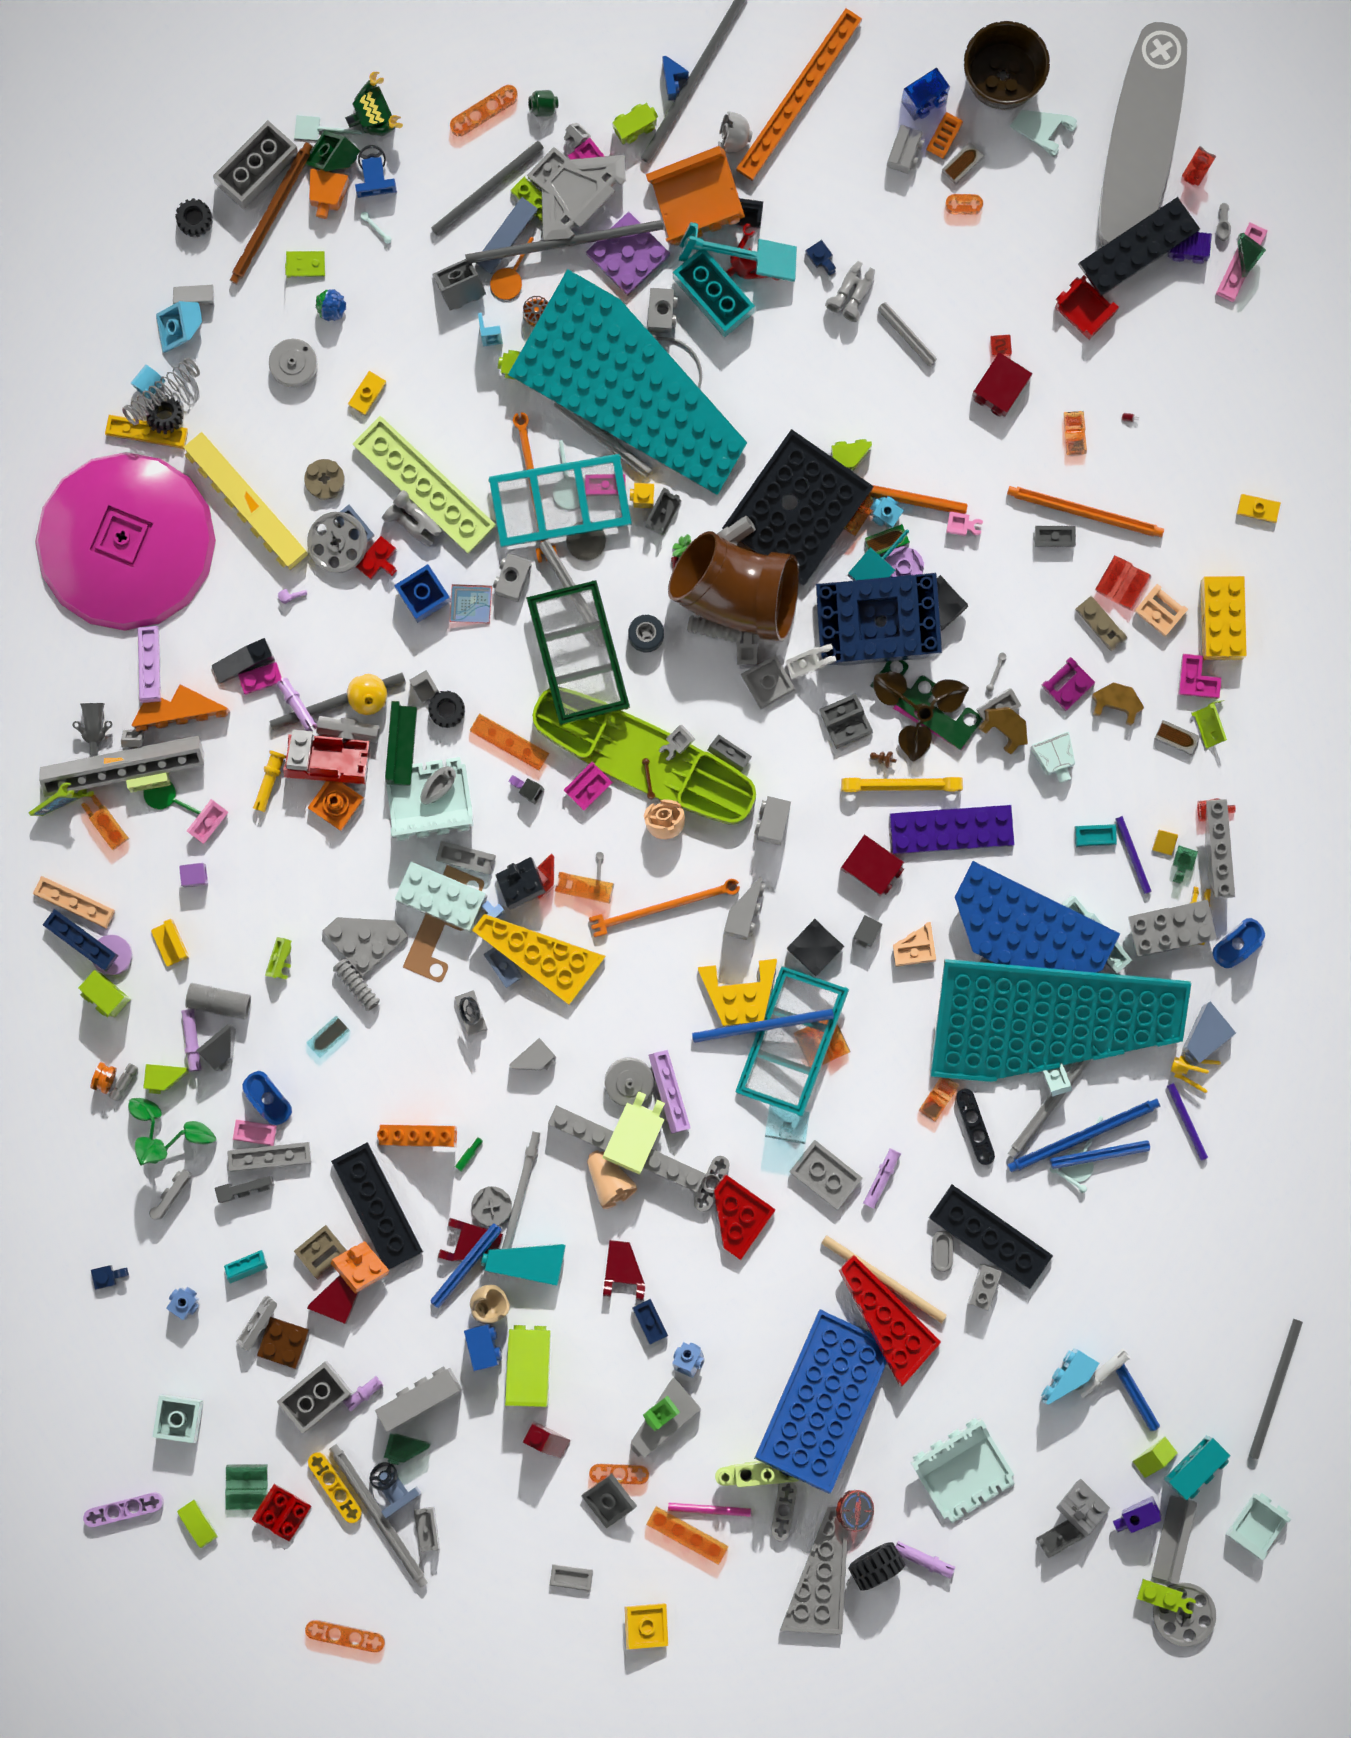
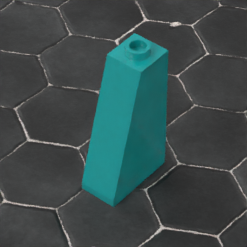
M549 1244L487 1250V1254L483 1253L481 1266H484V1271L557 1286L566 1245Z

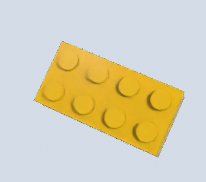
M1204 576L1200 581L1203 660H1243L1247 656L1245 576Z

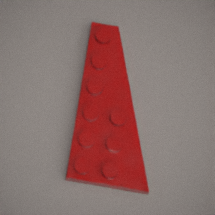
M852 1255L838 1271L897 1383L902 1387L939 1346L941 1341L855 1255Z

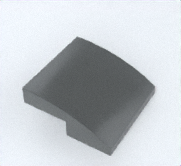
M856 693L819 709L836 749L873 734L871 725Z

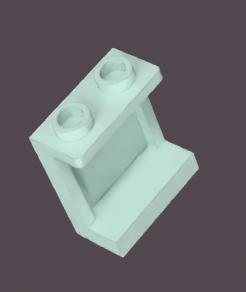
M1254 1493L1226 1534L1258 1558L1264 1560L1268 1554L1266 1551L1285 1524L1290 1522L1291 1519L1287 1516L1289 1512L1279 1505L1277 1508L1270 1504L1272 1500L1263 1493L1260 1496Z

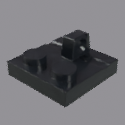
M532 857L517 864L512 863L507 866V869L495 874L509 910L546 893Z

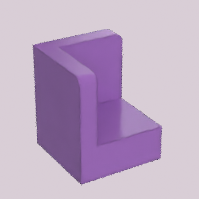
M205 863L179 866L181 886L208 885Z

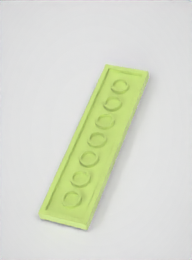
M381 416L352 444L400 491L405 490L409 494V499L433 519L467 554L496 527V524Z

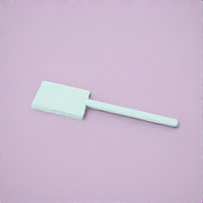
M296 115L294 139L318 141L319 131L362 134V130L319 127L320 117Z

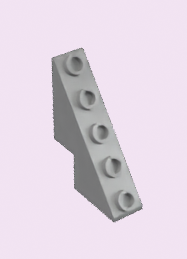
M1227 799L1207 800L1205 848L1208 854V879L1215 899L1235 897Z

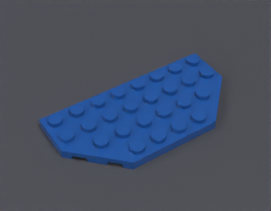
M972 861L955 895L972 951L996 964L1096 973L1103 970L1121 934L975 861Z

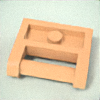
M1156 584L1134 612L1166 637L1188 608L1182 607L1161 590L1162 587ZM1156 595L1176 611L1177 614L1173 616L1157 603L1153 597Z

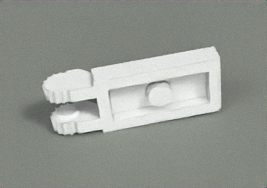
M832 644L813 648L787 659L786 664L791 680L835 662V656L822 659L821 653L833 649Z

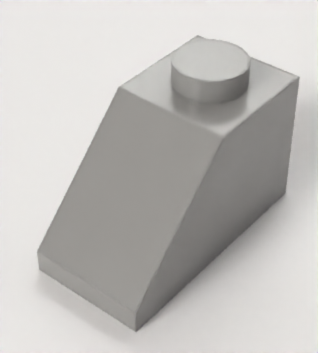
M538 1038L513 1060L509 1066L512 1069L542 1070L545 1068L548 1070L555 1063L553 1059L556 1056Z

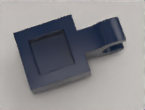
M822 239L805 250L806 255L816 268L822 265L829 276L836 272L835 265L830 261L833 258V254Z
M112 1265L91 1270L95 1290L116 1285L115 1279L129 1276L128 1268L113 1271Z

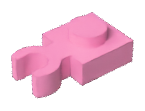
M950 512L946 533L966 536L967 531H970L973 535H980L981 531L976 530L974 525H982L983 520L974 519L969 521L970 515Z

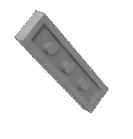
M310 1142L227 1151L229 1171L312 1163Z

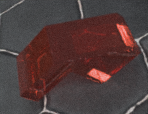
M552 853L537 867L539 872L547 879L543 884L546 893L537 897L539 901L555 887V857Z

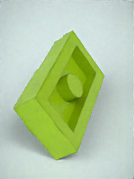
M281 937L276 938L265 976L281 979L288 978L287 975H283L282 968H291V965L284 961L291 952L292 940Z

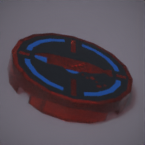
M856 1489L849 1490L838 1501L836 1508L837 1519L846 1530L853 1532L863 1531L873 1520L874 1503L866 1492Z

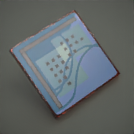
M451 584L449 622L490 623L492 586Z

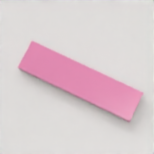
M1251 222L1249 223L1218 287L1216 295L1231 302L1235 301L1268 230Z

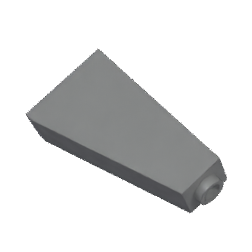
M675 1377L670 1380L655 1404L668 1395L680 1413L657 1431L649 1427L644 1420L631 1440L633 1446L630 1448L638 1457L642 1455L645 1458L701 1410L700 1406Z

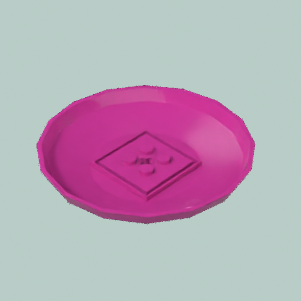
M129 452L91 459L63 477L42 507L35 539L41 575L59 603L89 624L124 631L160 624L187 606L209 575L216 542L210 508L192 480L160 458ZM125 532L127 539L119 542L117 535Z

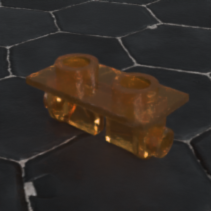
M867 496L844 530L853 536L857 535L872 511L870 507L874 502L873 497Z

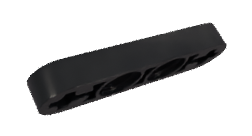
M961 1089L956 1093L955 1099L975 1157L980 1164L989 1165L994 1161L995 1153L978 1104L970 1089ZM962 1092L970 1095L968 1103L969 1105L973 1103L975 1108H968L963 1111L962 1107H966V1104L959 1099L962 1096ZM969 1111H974L977 1114L976 1122L969 1123L966 1120V1114ZM978 1130L984 1134V1140L979 1143L973 1139V1133ZM986 1142L988 1147H984L986 1153L990 1152L991 1154L987 1162L985 1159H980V1155L983 1154L981 1148L976 1149V1146L983 1145Z

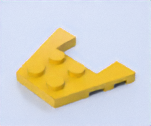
M777 959L759 961L760 982L718 986L716 965L698 967L699 974L723 1026L765 1020L777 967Z

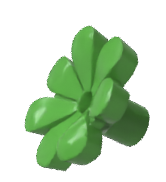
M686 534L685 537L681 536L678 540L679 544L675 543L672 549L675 551L672 553V556L680 558L691 543V536L689 534Z

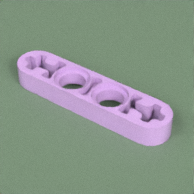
M152 1492L97 1506L87 1510L84 1513L83 1520L87 1526L97 1527L152 1513L161 1509L164 1499L161 1494ZM151 1496L159 1500L156 1508L153 1505L145 1506L146 1511H143L144 1504L141 1498H144V1502L150 1501L152 1499ZM131 1501L139 1504L137 1513L129 1511L128 1505ZM111 1506L118 1508L119 1515L117 1518H111L108 1515V1509ZM102 1508L104 1509L103 1513L106 1521H103V1517L96 1519V1523L88 1519L91 1516V1512L97 1515L102 1513Z

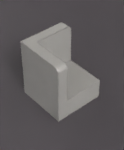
M427 670L409 679L422 703H425L433 698L436 693H439Z

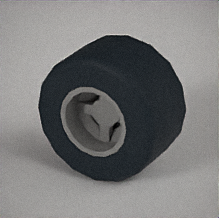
M649 614L636 617L628 628L629 641L636 650L643 653L657 650L664 639V627L661 621Z

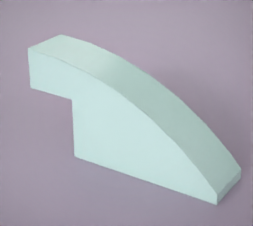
M1070 896L1062 903V905L1102 924L1094 913L1088 912L1075 896ZM1116 942L1106 964L1115 973H1118L1132 959L1120 944Z

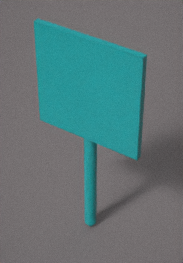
M906 529L883 557L870 547L848 574L855 580L890 577L896 570L885 559L909 533V530Z

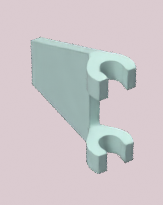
M1021 110L1010 127L1055 157L1059 151V145L1049 141L1050 137L1061 123L1073 132L1077 127V120L1068 115Z

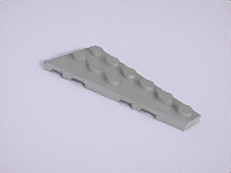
M828 1506L780 1631L842 1634L848 1527L842 1519V1507Z

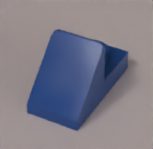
M662 56L668 101L675 100L676 93L679 92L678 80L687 79L689 71L668 56Z

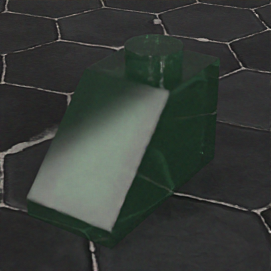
M391 1432L383 1458L388 1459L387 1462L390 1464L399 1465L400 1462L405 1463L429 1449L431 1443Z

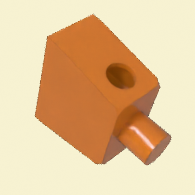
M317 169L310 170L309 201L312 206L317 207L316 217L327 219L329 209L336 211L340 209L350 183L348 175Z

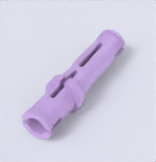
M282 678L281 680L284 684L278 681L277 686L283 693L285 702L290 704L305 731H313L310 726L316 729L317 724L300 700V694L294 690L288 678Z
M194 1009L182 1010L186 1043L184 1051L188 1058L189 1072L202 1070L200 1054L196 1051L200 1047L198 1046Z
M889 1148L883 1163L879 1165L880 1170L863 1204L875 1209L890 1175L895 1172L893 1169L901 1153Z
M900 1541L897 1542L896 1548L901 1557L928 1568V1571L932 1573L934 1571L951 1579L955 1566L939 1560L937 1556L932 1557Z

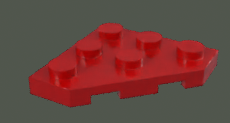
M725 1174L713 1190L722 1245L725 1250L741 1260L776 1209Z

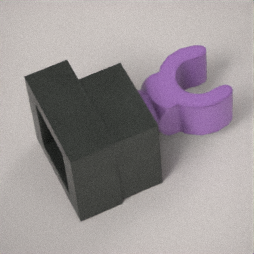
M512 775L508 781L511 785L520 789L519 794L533 804L537 803L545 790L542 785L529 778L524 782Z

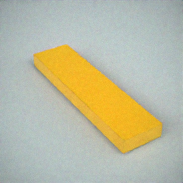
M108 415L105 430L106 436L184 449L188 429L179 427L178 430L174 428L173 433L168 430L167 434H164L163 431L159 434L157 430L153 431L151 426H148L147 421L139 420V424L133 425L126 417Z

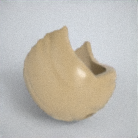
M496 1285L480 1287L473 1293L470 1299L471 1314L476 1321L482 1324L495 1323L504 1318L510 1310L506 1294Z

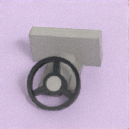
M474 990L455 996L468 1036L488 1029Z

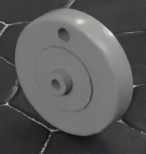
M295 338L286 339L279 342L272 349L269 356V369L274 379L280 384L287 387H300L314 377L317 370V357L312 347L305 341Z
M625 1057L611 1064L605 1074L604 1084L609 1097L615 1103L626 1106L627 1103L633 1105L638 1092L646 1094L644 1099L646 1101L652 1093L654 1078L645 1062L634 1057Z

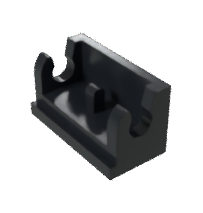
M739 198L745 217L732 225L745 226L746 224H751L750 227L760 228L764 201Z

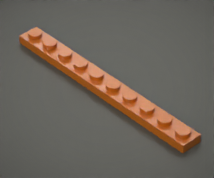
M845 8L737 166V172L751 181L755 179L862 22L861 17Z

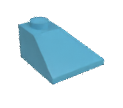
M179 301L156 314L162 351L168 352L192 338L202 323L199 303Z

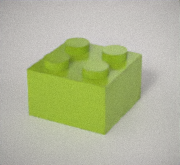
M96 970L78 987L82 992L80 996L88 1003H95L97 1005L95 1009L107 1018L108 1016L115 1018L131 1000L106 976Z

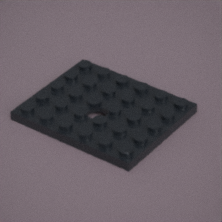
M791 429L722 529L729 528L742 517L747 516L752 521L756 530L740 540V542L756 553L769 555L771 552L794 555L798 564L799 583L805 586L874 486ZM792 494L796 496L798 504L794 509L787 510L782 506V499L785 495Z

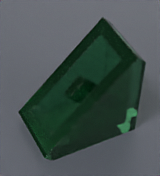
M1240 233L1236 240L1242 278L1248 276L1258 263L1266 249L1245 233Z

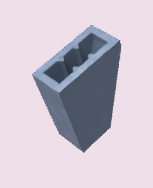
M1211 1001L1202 1006L1182 1048V1051L1185 1053L1184 1057L1190 1064L1197 1065L1236 1034Z

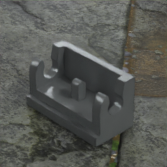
M663 487L645 522V527L664 536L682 501L680 496L671 494L668 489Z
M1069 1520L1036 1537L1048 1558L1085 1538Z

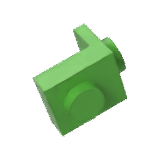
M667 1395L647 1410L643 1417L647 1425L654 1431H657L661 1426L678 1415L680 1411Z

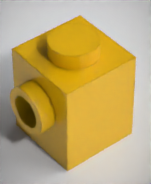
M634 483V489H630V501H633L634 508L653 509L654 484Z

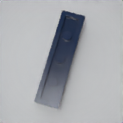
M56 909L51 912L43 923L45 928L106 972L119 956Z

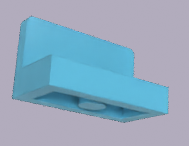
M478 313L483 346L503 344L500 326L485 328L482 313Z

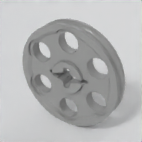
M329 512L320 516L312 524L307 537V547L312 560L320 568L329 572H346L355 568L364 558L367 549V535L362 524L354 516L344 512ZM339 516L344 519V525L341 528L335 525V520ZM320 524H324L327 529L326 534L323 536L319 535L317 531ZM353 529L359 531L360 535L357 540H353L350 537V532ZM335 537L341 539L339 547L333 544L336 541ZM318 544L324 547V553L320 556L315 553V547ZM350 549H354L357 552L355 560L348 558ZM334 556L339 559V566L333 568L330 564V560Z
M1180 1582L1179 1584L1168 1586L1175 1590L1184 1588L1186 1596L1183 1599L1187 1597L1195 1599L1197 1595L1201 1594L1205 1597L1206 1601L1203 1606H1197L1195 1603L1188 1602L1189 1604L1188 1606L1186 1604V1608L1193 1611V1613L1190 1614L1189 1618L1185 1617L1184 1620L1179 1615L1180 1611L1184 1612L1181 1607L1178 1608L1177 1612L1170 1610L1164 1614L1160 1612L1159 1606L1154 1605L1153 1620L1158 1632L1167 1641L1178 1646L1188 1647L1203 1642L1212 1633L1216 1623V1608L1212 1598L1204 1589L1192 1583ZM1203 1615L1208 1616L1210 1619L1207 1627L1199 1625V1618ZM1168 1622L1173 1623L1175 1626L1172 1634L1164 1632V1625ZM1188 1629L1193 1630L1195 1634L1194 1639L1191 1641H1186L1183 1637L1184 1632Z

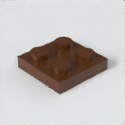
M270 1317L257 1356L297 1369L310 1329Z

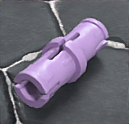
M374 1376L364 1386H359L354 1394L343 1401L350 1411H353L363 1401H368L373 1393L384 1386L383 1383L378 1380L377 1376Z

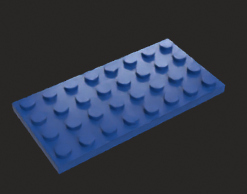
M819 1309L754 1459L831 1494L887 1363L872 1333Z

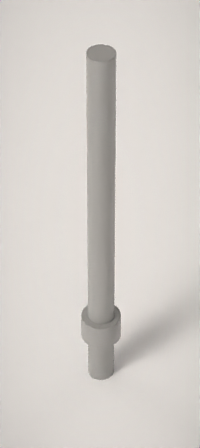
M532 1131L529 1147L526 1146V1158L502 1248H511L533 1160L538 1153L536 1148L540 1133Z

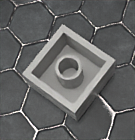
M767 796L766 801L762 800L759 814L763 816L762 820H757L754 834L758 835L757 840L781 846L791 801Z

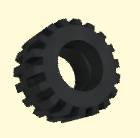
M888 1542L858 1557L849 1565L848 1569L860 1591H865L891 1579L901 1572L906 1564L894 1543Z

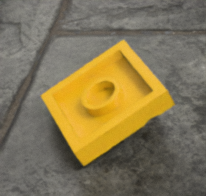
M666 1603L624 1606L626 1649L668 1646Z

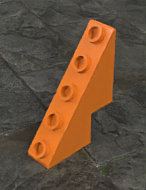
M179 684L171 702L161 697L159 702L142 703L131 726L136 729V732L141 730L147 731L148 727L165 728L168 727L169 723L175 722L176 725L187 724L188 720L192 719L205 721L208 720V716L216 715V718L226 717L230 710Z
M380 1125L377 1138L379 1145L457 1148V1127Z

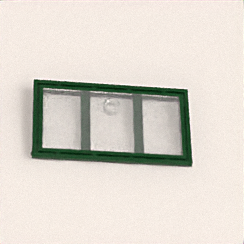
M597 580L526 597L559 725L630 708Z

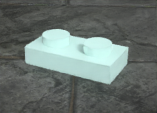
M1062 1063L1060 1068L1042 1071L1052 1097L1072 1091Z

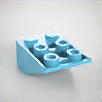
M1078 1349L1068 1350L1063 1358L1064 1365L1062 1368H1057L1052 1376V1379H1054L1051 1386L1047 1385L1041 1394L1043 1397L1042 1402L1049 1405L1088 1382L1100 1363Z

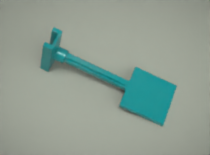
M690 222L679 244V247L683 248L678 261L685 262L688 260L692 250H706L755 260L757 262V275L795 282L797 246L758 239L756 252L707 242L697 238L698 224Z

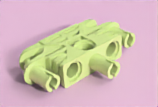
M760 1461L719 1468L715 1473L716 1482L722 1486L737 1485V1487L799 1481L790 1475L782 1474L781 1471ZM745 1469L752 1472L751 1477L748 1479H743L740 1476V1473Z

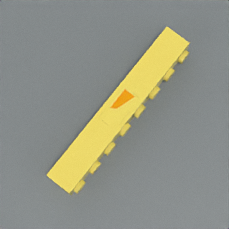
M203 432L199 433L184 446L187 452L184 454L185 457L192 464L194 462L197 463L200 467L197 469L205 479L209 477L213 483L210 485L217 493L222 492L226 496L223 500L230 508L235 507L239 511L236 515L243 523L248 522L252 526L250 531L256 538L261 536L265 541L263 543L264 547L270 553L273 551L278 556L276 560L283 568L287 566L291 570L308 556L304 547Z

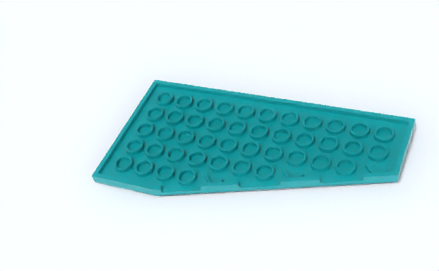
M566 270L508 375L718 495L748 442L621 299L571 270Z
M944 959L930 1076L994 1082L997 1079L1024 1073L1032 1074L1060 1068L1061 1063L1067 1065L1091 1059L1094 1061L1122 1055L1128 1051L1183 1042L1191 981Z

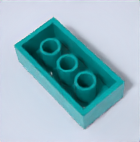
M706 250L697 251L673 271V280L724 338L755 313V305Z

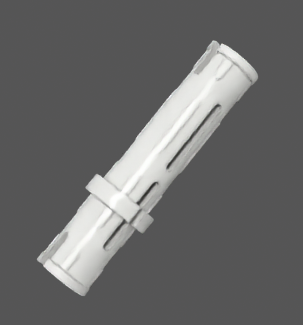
M1122 1348L1096 1370L1088 1382L1076 1388V1390L1085 1398L1093 1389L1100 1387L1105 1379L1130 1360L1131 1357Z

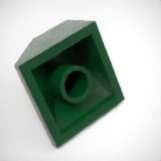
M324 131L310 151V156L305 166L325 172L348 168L356 161L360 150L345 136Z

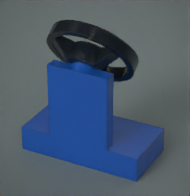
M368 145L362 148L358 155V163L363 170L365 183L355 184L357 197L362 198L396 193L395 179L385 180L383 168L386 163L384 151L375 145ZM369 148L379 150L377 154L371 153L367 156L362 154L363 151ZM381 155H383V157H384V162H383V164H382V158L380 157Z

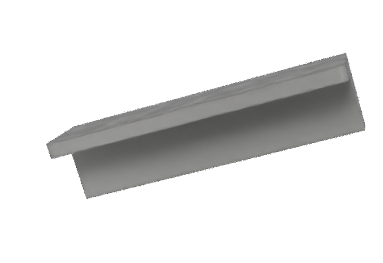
M1170 1496L1152 1577L1179 1584L1197 1502Z

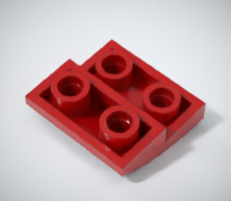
M274 1483L252 1520L290 1542L312 1506Z

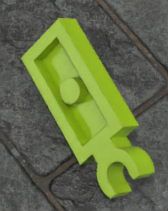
M1143 1578L1136 1598L1177 1612L1178 1608L1181 1607L1187 1614H1192L1193 1611L1188 1610L1186 1604L1188 1602L1196 1603V1600L1190 1597L1182 1599L1183 1592Z

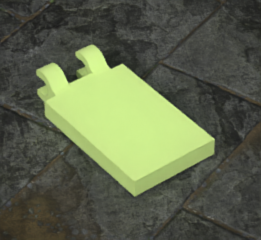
M638 1092L633 1105L626 1104L602 1157L639 1175L664 1122V1119L659 1116L665 1104L657 1100L653 1111L642 1106L646 1094Z

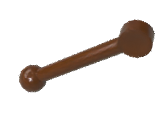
M644 758L642 764L645 767L648 786L647 798L653 800L655 793L652 792L648 765L650 761L648 758Z

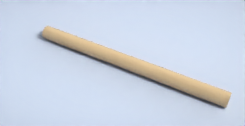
M826 1235L821 1242L822 1245L846 1261L852 1255H855L888 1289L941 1324L947 1315L829 1236Z

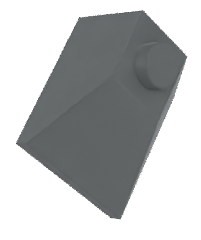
M227 1024L196 1050L216 1071L219 1069L223 1071L231 1064L230 1060L234 1054L235 1027Z

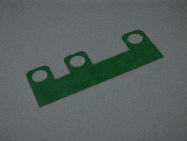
M901 660L899 662L903 665V670L900 674L904 675L909 665ZM894 661L887 662L879 674L890 672V665ZM922 675L911 689L907 687V690L902 695L916 705L924 703L930 706L931 703L928 700L932 696L931 690L928 693H921L918 685L922 681H927L930 683L932 690L936 683ZM899 698L896 705L919 721L914 714L915 708ZM934 706L933 717L923 724L961 750L982 719L973 709L965 708L955 721ZM968 713L976 716V723L972 726L966 725L964 722V716Z

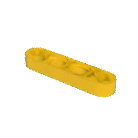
M321 1452L313 1453L308 1459L309 1468L342 1517L349 1523L357 1522L362 1516L361 1507L327 1457ZM314 1456H316L317 1458L321 1457L323 1459V1461H321V1465L323 1466V1468H325L326 1465L329 1467V1469L323 1471L321 1475L318 1474V1471L321 1470L318 1465L314 1466L312 1464L314 1462ZM326 1473L334 1475L335 1481L333 1484L327 1485L324 1482L323 1477ZM338 1490H343L346 1493L345 1501L339 1502L336 1500L335 1493ZM349 1500L352 1501V1504H349L350 1508L358 1511L355 1514L357 1517L355 1519L347 1516L349 1513L347 1507L344 1510L341 1508Z

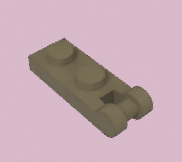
M1092 595L1075 609L1110 651L1116 649L1118 643L1128 639L1126 634L1114 623ZM1111 631L1115 634L1112 639L1107 636Z

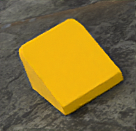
M1159 829L1156 833L1152 850L1172 856L1178 835Z

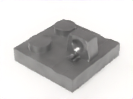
M1079 1479L1056 1507L1085 1537L1090 1535L1110 1509L1082 1479Z

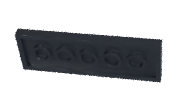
M1176 197L1080 261L1078 265L1100 297H1102L1199 232L1200 228L1180 199Z
M368 1142L331 1161L381 1261L389 1270L424 1252Z
M953 1184L950 1185L928 1217L1028 1289H1031L1053 1257L1051 1253Z

